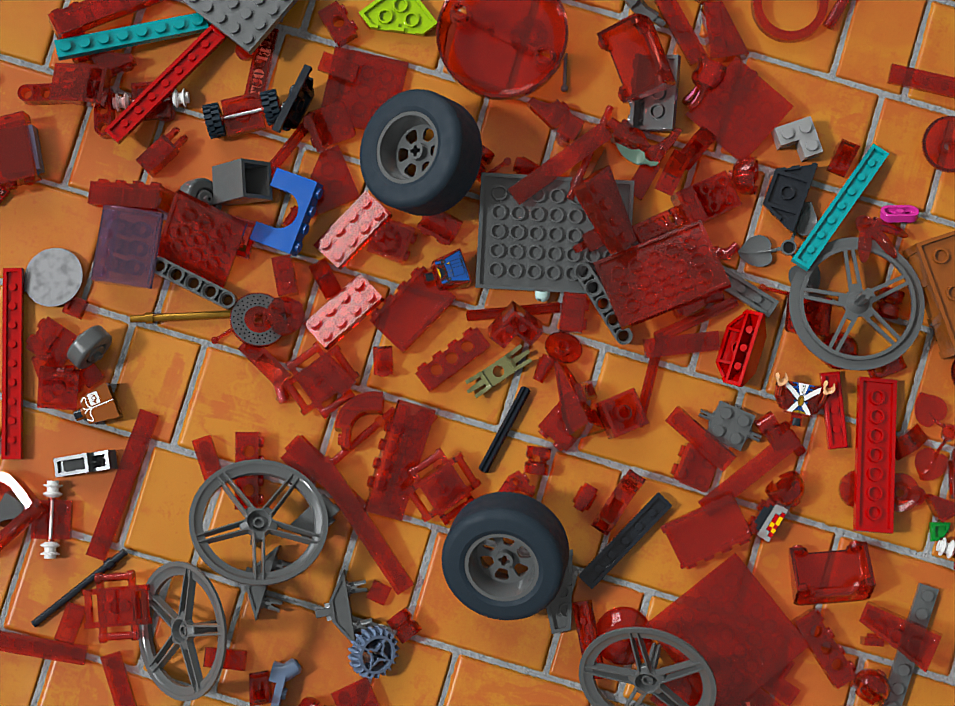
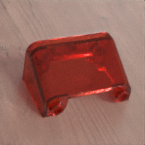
M634 13L597 33L599 47L610 52L622 86L619 87L618 97L623 103L634 102L666 90L676 84L655 26L648 16Z
M852 541L845 550L808 553L807 548L802 545H795L789 548L792 597L795 605L804 606L864 601L872 596L876 582L867 542Z

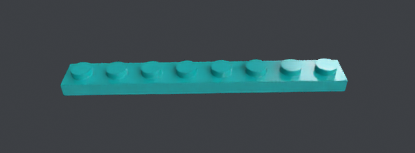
M198 13L54 40L58 59L61 61L203 33L209 26L207 20Z
M874 143L796 252L791 262L805 271L809 270L888 157V152Z

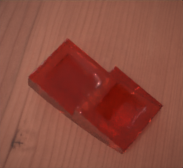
M205 647L203 667H212L217 648ZM226 649L222 669L245 671L247 651Z

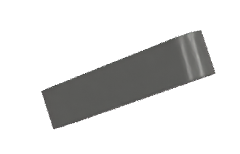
M156 257L151 261V270L158 276L226 310H233V307L238 302V298L232 292L162 257ZM163 262L165 268L162 271H157V265ZM176 271H181V278L178 280H174V273ZM198 279L199 285L196 288H191V281ZM210 288H215V295L208 297L207 291ZM232 296V304L226 306L224 299Z
M577 262L573 267V273L611 334L619 344H629L633 334L596 274L586 262ZM580 266L587 267V273L583 276L578 275V268ZM591 282H596L597 289L593 292L588 291V285ZM606 298L608 301L607 305L600 308L598 301ZM616 314L618 317L617 321L610 324L608 322L609 316ZM621 331H627L628 335L625 339L621 340L618 338V334Z

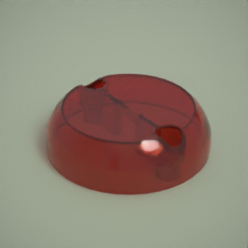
M445 0L440 10L436 27V42L439 55L451 77L472 94L498 101L514 100L528 96L547 84L560 68L569 40V25L561 0ZM458 10H466L467 14H464ZM544 53L549 54V55H550V59L547 58V57H545V56H543L542 54H544Z

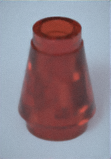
M517 156L513 166V171L522 175L540 176L542 166L524 156Z
M543 353L542 357L539 356L533 379L543 383L556 367L555 363L557 360Z

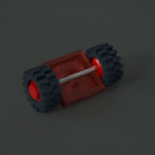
M276 89L260 92L262 106L258 92L221 100L223 115L218 102L203 105L205 124L210 138L226 136L225 124L229 138L266 129L264 113L268 125H274L281 112Z

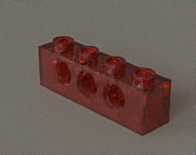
M477 327L467 329L462 333L464 337L459 341L454 339L447 345V350L444 352L438 351L432 356L433 360L428 364L424 362L416 368L418 370L415 373L429 393L491 347ZM470 342L473 348L471 351L465 352L462 350V344ZM451 353L455 354L458 358L453 364L448 363L446 360L447 356ZM434 365H439L442 367V372L439 375H434L431 373V368Z
M235 432V463L253 459L264 460V455H261V448H264V436H261V432ZM252 446L255 450L254 455L248 457L245 453L246 448ZM264 475L244 476L235 479L237 487L255 508H260V506L264 505V495L261 494V486H264ZM248 485L254 487V493L251 496L245 493V488ZM235 492V497L244 507V509L248 508V506Z
M810 608L791 620L834 688L839 689L857 677L854 672L856 671L854 664L850 660H846L844 654H846L845 650L840 644L835 643L833 639L835 637L834 633L829 627H825L822 622L824 618L818 610L815 611ZM817 625L819 633L816 636H812L811 628ZM828 642L830 649L828 652L823 653L821 649L822 644ZM835 659L840 660V667L838 669H833L832 667Z

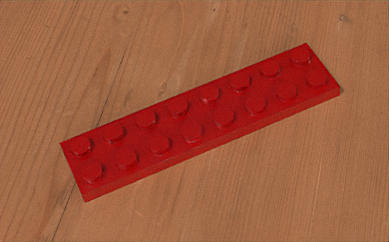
M871 377L857 378L853 531L893 534L897 380Z

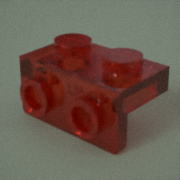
M443 212L437 215L423 216L417 228L420 229L422 234L426 236L431 235L436 238L440 244L451 245L463 221L447 212Z

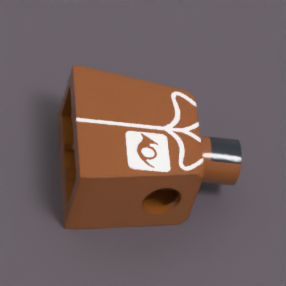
M103 383L80 398L82 407L73 411L76 421L87 418L89 424H98L123 418L109 383Z

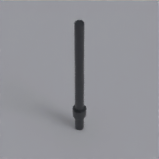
M125 549L119 551L112 558H107L102 566L32 620V625L34 627L40 625L101 575L115 568L117 563L128 555Z

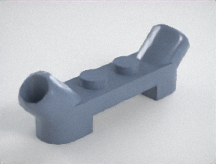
M291 658L285 663L274 661L269 677L270 682L276 683L271 706L281 705V701L286 699L288 688H285L286 682L301 673L302 668L296 659Z

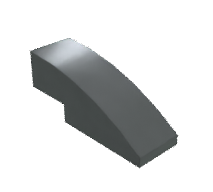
M104 450L53 458L56 478L118 469L116 450Z

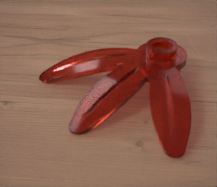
M865 215L856 218V229L860 232L858 254L861 262L865 263L869 258L872 248V237L889 256L897 258L895 247L885 233L907 238L908 234L903 229L889 222L874 221Z

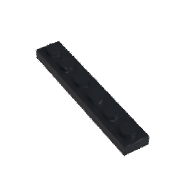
M657 492L578 576L593 589L672 505Z

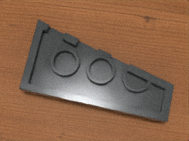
M573 549L569 550V562L560 591L546 607L552 634L571 630Z

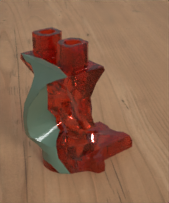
M612 117L604 130L605 133L611 136L610 142L616 145L621 155L628 161L636 165L647 164L653 169L663 160L683 131L680 128H675L663 141L657 145H650L644 132L641 129L629 127V122L626 119H623L620 123Z

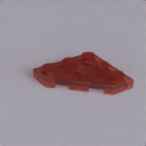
M339 145L322 151L310 176L311 180L323 185V195L318 199L316 213L313 217L360 198Z

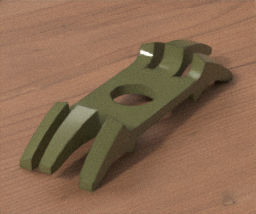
M520 344L483 371L465 381L466 384L479 377L481 378L467 392L470 393L485 384L486 387L474 395L478 398L493 386L532 362L529 358L518 366L516 365V363L530 353L529 349L512 359L511 356L522 348ZM501 366L504 369V374L501 377L494 376V367Z

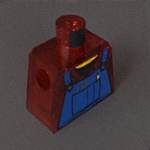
M460 248L434 260L431 264L432 271L423 273L425 283L436 282L440 291L468 288L472 283Z

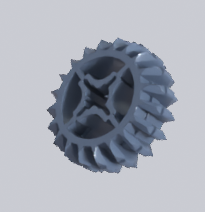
M368 626L367 630L361 629V635L355 634L356 640H351L353 646L348 648L351 654L347 656L351 660L349 664L353 667V671L357 674L359 673L361 677L368 679L373 677L379 679L380 674L386 676V670L392 671L390 666L391 664H396L394 658L399 657L396 651L400 649L396 645L398 641L394 638L393 633L384 627L374 626L373 628Z

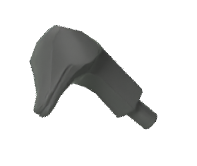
M624 0L634 13L647 22H655L660 28L666 24L658 16L659 12L650 8L644 0Z

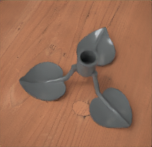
M812 202L804 203L791 239L785 240L781 247L771 249V242L767 237L755 235L749 238L738 250L739 256L746 263L756 267H764L770 264L772 261L771 252L781 251L785 256H792L793 258L797 249L794 242L796 234L807 236L817 224V216ZM797 265L789 270L788 278L790 283H792L794 275L799 268ZM818 266L811 273L806 284L807 288H819L821 277Z

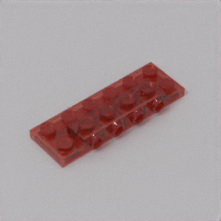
M398 399L393 417L390 420H386L384 424L386 434L384 439L381 438L378 444V449L380 450L379 457H375L373 460L372 468H375L373 476L370 475L367 480V487H369L368 490L370 492L364 508L366 512L402 521L436 410Z

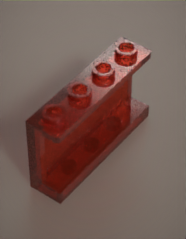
M424 266L415 268L410 274L412 277L407 282L404 280L397 287L398 291L394 295L390 294L383 301L385 305L381 309L376 308L370 314L372 317L370 322L402 353L456 300V297L437 279L426 280L425 274L429 272Z
M732 492L675 518L660 527L663 534L666 533L680 562V568L686 567L687 570L697 566V562L702 559L705 562L715 557L714 554L721 551L724 554L732 550V546L737 543L740 546L748 543L753 535Z

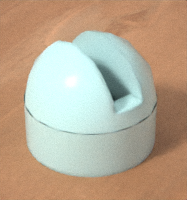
M535 291L537 301L546 302L550 297V292Z

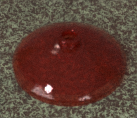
M944 116L933 121L927 127L922 137V151L926 160L937 170L947 173H955V116ZM945 144L949 145V150L944 148Z
M616 607L608 610L600 617L595 627L594 640L606 632L619 628H651L647 618L638 610L630 607ZM630 638L625 641L614 642L600 652L607 661L616 665L625 666L636 663ZM635 638L641 660L643 659V655L638 643V639ZM643 638L648 653L652 639Z

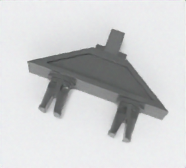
M278 545L265 556V573L284 568V566L292 564L278 559L277 556L281 545ZM261 560L257 563V573H261ZM247 567L246 572L253 573V567ZM246 585L255 620L259 619L261 609L263 608L278 613L281 611L280 608L273 604L282 605L283 601L267 597L268 586Z
M344 569L329 603H324L325 608L315 610L316 618L326 617L327 621L332 620L351 642V640H356L355 634L361 632V629L367 630L368 626L364 625L373 622L372 618L359 621L353 619L350 596L354 593L368 592V588H358V586L367 582L366 579L355 582L347 581Z

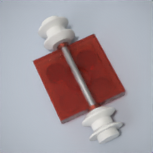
M153 81L131 83L132 98L127 93H124L123 97H119L118 93H116L115 97L112 98L113 108L117 109V112H120L121 108L126 109ZM183 88L182 92H178L175 89L172 95L170 94L144 121L172 119L171 103L176 108H178L179 104L187 107V103H190L189 92H186L185 88Z
M47 481V484H43V486L47 487V491L43 495L50 498L48 500H32L31 539H47L49 542H44L40 545L44 547V552L40 553V555H44V559H56V555H60V553L56 552V548L60 544L53 541L55 539L72 538L73 501L57 500V498H54L63 495L59 492V487L63 485H59V481Z

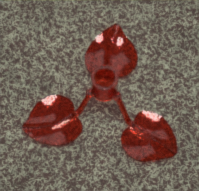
M920 392L914 406L917 421L924 427H931L934 423L942 427L940 436L943 441L936 452L932 448H924L916 454L914 461L920 480L930 481L941 476L948 467V458L939 453L946 442H951L955 439V426L939 422L947 415V405L941 398Z

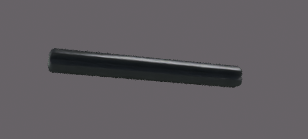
M525 386L520 388L479 466L480 471L488 473L531 392L529 388Z

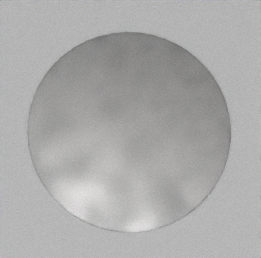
M46 249L33 257L25 270L24 286L26 292L34 302L47 307L62 305L71 300L78 292L83 278L82 266L78 258L66 249Z

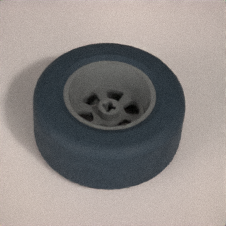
M412 89L398 93L383 103L368 122L360 146L361 172L370 192L385 205L417 216L437 215L449 210L460 202L474 184L482 160L481 134L472 115L457 102L436 92L424 89ZM431 129L433 130L434 137L427 142L425 140L426 131ZM414 164L416 172L413 177H410L407 169Z
M514 492L489 493L468 503L454 519L442 549L443 574L453 594L474 612L497 620L524 619L545 609L559 593L569 562L568 538L563 525L556 515L536 499ZM493 538L497 546L494 549L484 546V541ZM503 538L514 540V543H505ZM523 546L530 553V556L519 555L518 549ZM481 556L492 557L494 563L489 566ZM520 563L527 566L528 570L518 574L514 567ZM499 568L506 569L508 571V574L499 572L497 570Z

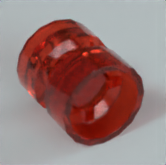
M890 287L881 288L880 291H879V295H881V294H883V293H885V292H887V291H889V290H891V289H893V288H890ZM897 290L881 298L880 302L876 303L874 310L883 318L898 320L901 311L899 305L903 304L905 293Z
M527 446L526 457L528 461L524 463L523 473L548 476L549 465L547 461L550 460L551 449ZM536 456L540 457V462L535 461Z
M407 607L386 621L392 631L397 630L396 636L402 644L422 630L416 620H411L412 614Z

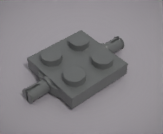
M719 401L712 413L703 409L700 410L701 413L698 416L709 420L705 436L741 451L744 442L748 438L757 442L760 441L756 437L761 438L762 435L751 431L755 415L723 401Z

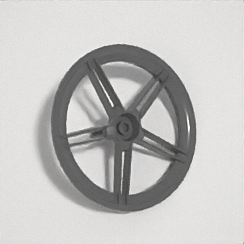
M850 237L827 243L808 271L800 267L798 268L791 283L789 312L799 339L816 357L841 369L871 370L891 363L904 354L913 344L923 323L925 311L924 293L921 282L913 267L896 250L872 239ZM855 250L870 252L886 259L897 268L901 276L872 289L866 288L863 290ZM847 251L851 252L857 284H852ZM843 252L848 284L847 293L806 287L811 273L822 261L834 254ZM899 280H905L903 284L876 297L875 291ZM908 286L911 297V314L908 325L900 337L872 308V303ZM804 292L836 296L838 301L804 295ZM804 299L844 308L845 314L829 347L812 331L805 315ZM872 315L897 340L896 342H894L875 322H873L870 319ZM858 317H862L892 345L884 351L867 356H852L839 352ZM846 319L850 320L851 323L836 350H833L832 347Z
M261 459L244 460L221 468L200 486L190 507L189 532L198 555L213 571L226 579L240 584L268 586L279 584L298 576L316 560L326 541L328 514L318 489L306 476L296 469L276 461ZM250 475H265L285 482L263 508H255L232 480ZM227 483L242 499V501L248 506V508L244 509V507L240 504V502L237 500L234 494L227 487ZM290 484V488L274 509L269 508L286 486ZM222 487L245 519L204 532L203 516L205 508L215 492ZM294 488L303 495L309 504L314 520L313 532L276 521L272 518ZM238 527H239V529H240V530H237V531H233V532H230V533H226V534H222V535L210 537V538H207V539L205 538V537L212 536V535H215V534H218V533H221V532H225V531H228V530H231V529H234V528H238ZM278 528H282V529H285V530H288V531H291V532H294V533H297V534H300V535H303V536H306V537H310V538H312V539L305 538V537L298 536V535H294V534L287 533V532H283V531H280V530H277V529H278ZM245 534L251 535L250 545H252L253 573L228 565L213 552L209 544ZM271 534L309 545L305 552L292 564L282 569L265 573L266 535ZM257 547H261V573H257Z
M183 561L166 563L150 576L140 598L137 615L139 648L145 667L157 687L175 700L192 701L207 694L220 676L227 649L226 619L215 587L199 568ZM177 575H184L179 612L177 614L158 593L169 579ZM196 582L208 595L216 620L198 623L192 621ZM153 609L171 628L170 637L157 654L152 637ZM218 636L215 660L209 673L203 679L194 645V638ZM179 648L182 651L191 686H185L176 682L163 668Z
M624 627L606 632L589 644L579 664L580 685L592 706H615L600 691L594 676L634 685L635 687L624 706L630 705L637 692L641 696L634 706H639L647 694H654L668 706H689L664 683L699 672L703 683V693L696 706H714L717 696L716 679L705 658L693 646L681 638L653 628ZM630 638L637 670L597 663L595 660L600 652L610 644ZM635 638L638 639L645 663H641ZM643 638L666 643L681 651L690 660L656 669L662 645H657L656 642L652 643L648 656Z

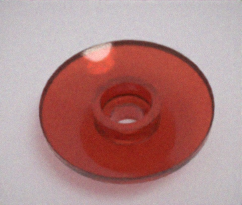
M555 332L550 334L545 341L547 354L557 362L573 363L582 355L580 341L569 333Z
M895 473L894 511H908L919 500V486L911 476L904 473ZM903 490V496H897L896 491Z

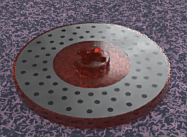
M251 293L241 297L232 307L230 327L234 335L242 343L257 348L268 347L278 342L284 335L287 328V314L282 304L274 297L264 293ZM256 318H258V319H259V318H262V323H261V322H257V323H256V322H255V319H256Z

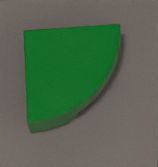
M929 522L930 542L939 541L949 531L951 523Z

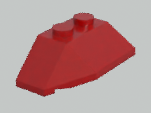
M747 309L727 325L716 359L723 382L738 387H743L756 373L767 338L765 314Z

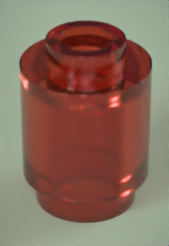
M585 482L583 486H580L572 500L575 503L573 507L581 512H584V510L589 511L598 496L596 494L598 490Z

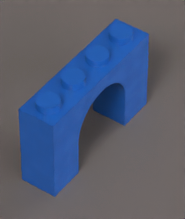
M277 168L270 186L295 197L298 203L297 216L290 225L284 228H274L256 221L250 239L296 257L302 249L303 238L309 231L311 217L316 213L318 199L323 195V185Z

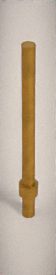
M232 310L163 314L145 312L142 315H130V322L154 324L156 321L231 318Z

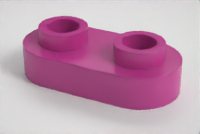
M886 205L880 211V218L886 223H912L917 221L919 209L912 205Z

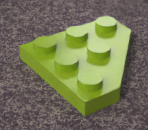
M375 0L359 12V15L368 27L374 30L424 36L438 25V22L421 0Z

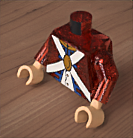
M779 373L775 375L777 382L774 397L778 406L782 409V413L791 414L789 423L791 426L801 427L802 416L812 417V415L817 414L826 404L830 394L835 391V383L831 388L826 387L828 381L824 382V390H822V387L788 381L787 373H785V377L779 379Z

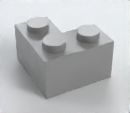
M811 116L776 127L771 132L776 149L780 150L795 145L801 162L818 157L823 153Z

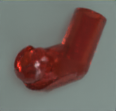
M735 242L728 248L714 246L711 250L712 256L716 259L728 260L740 247Z

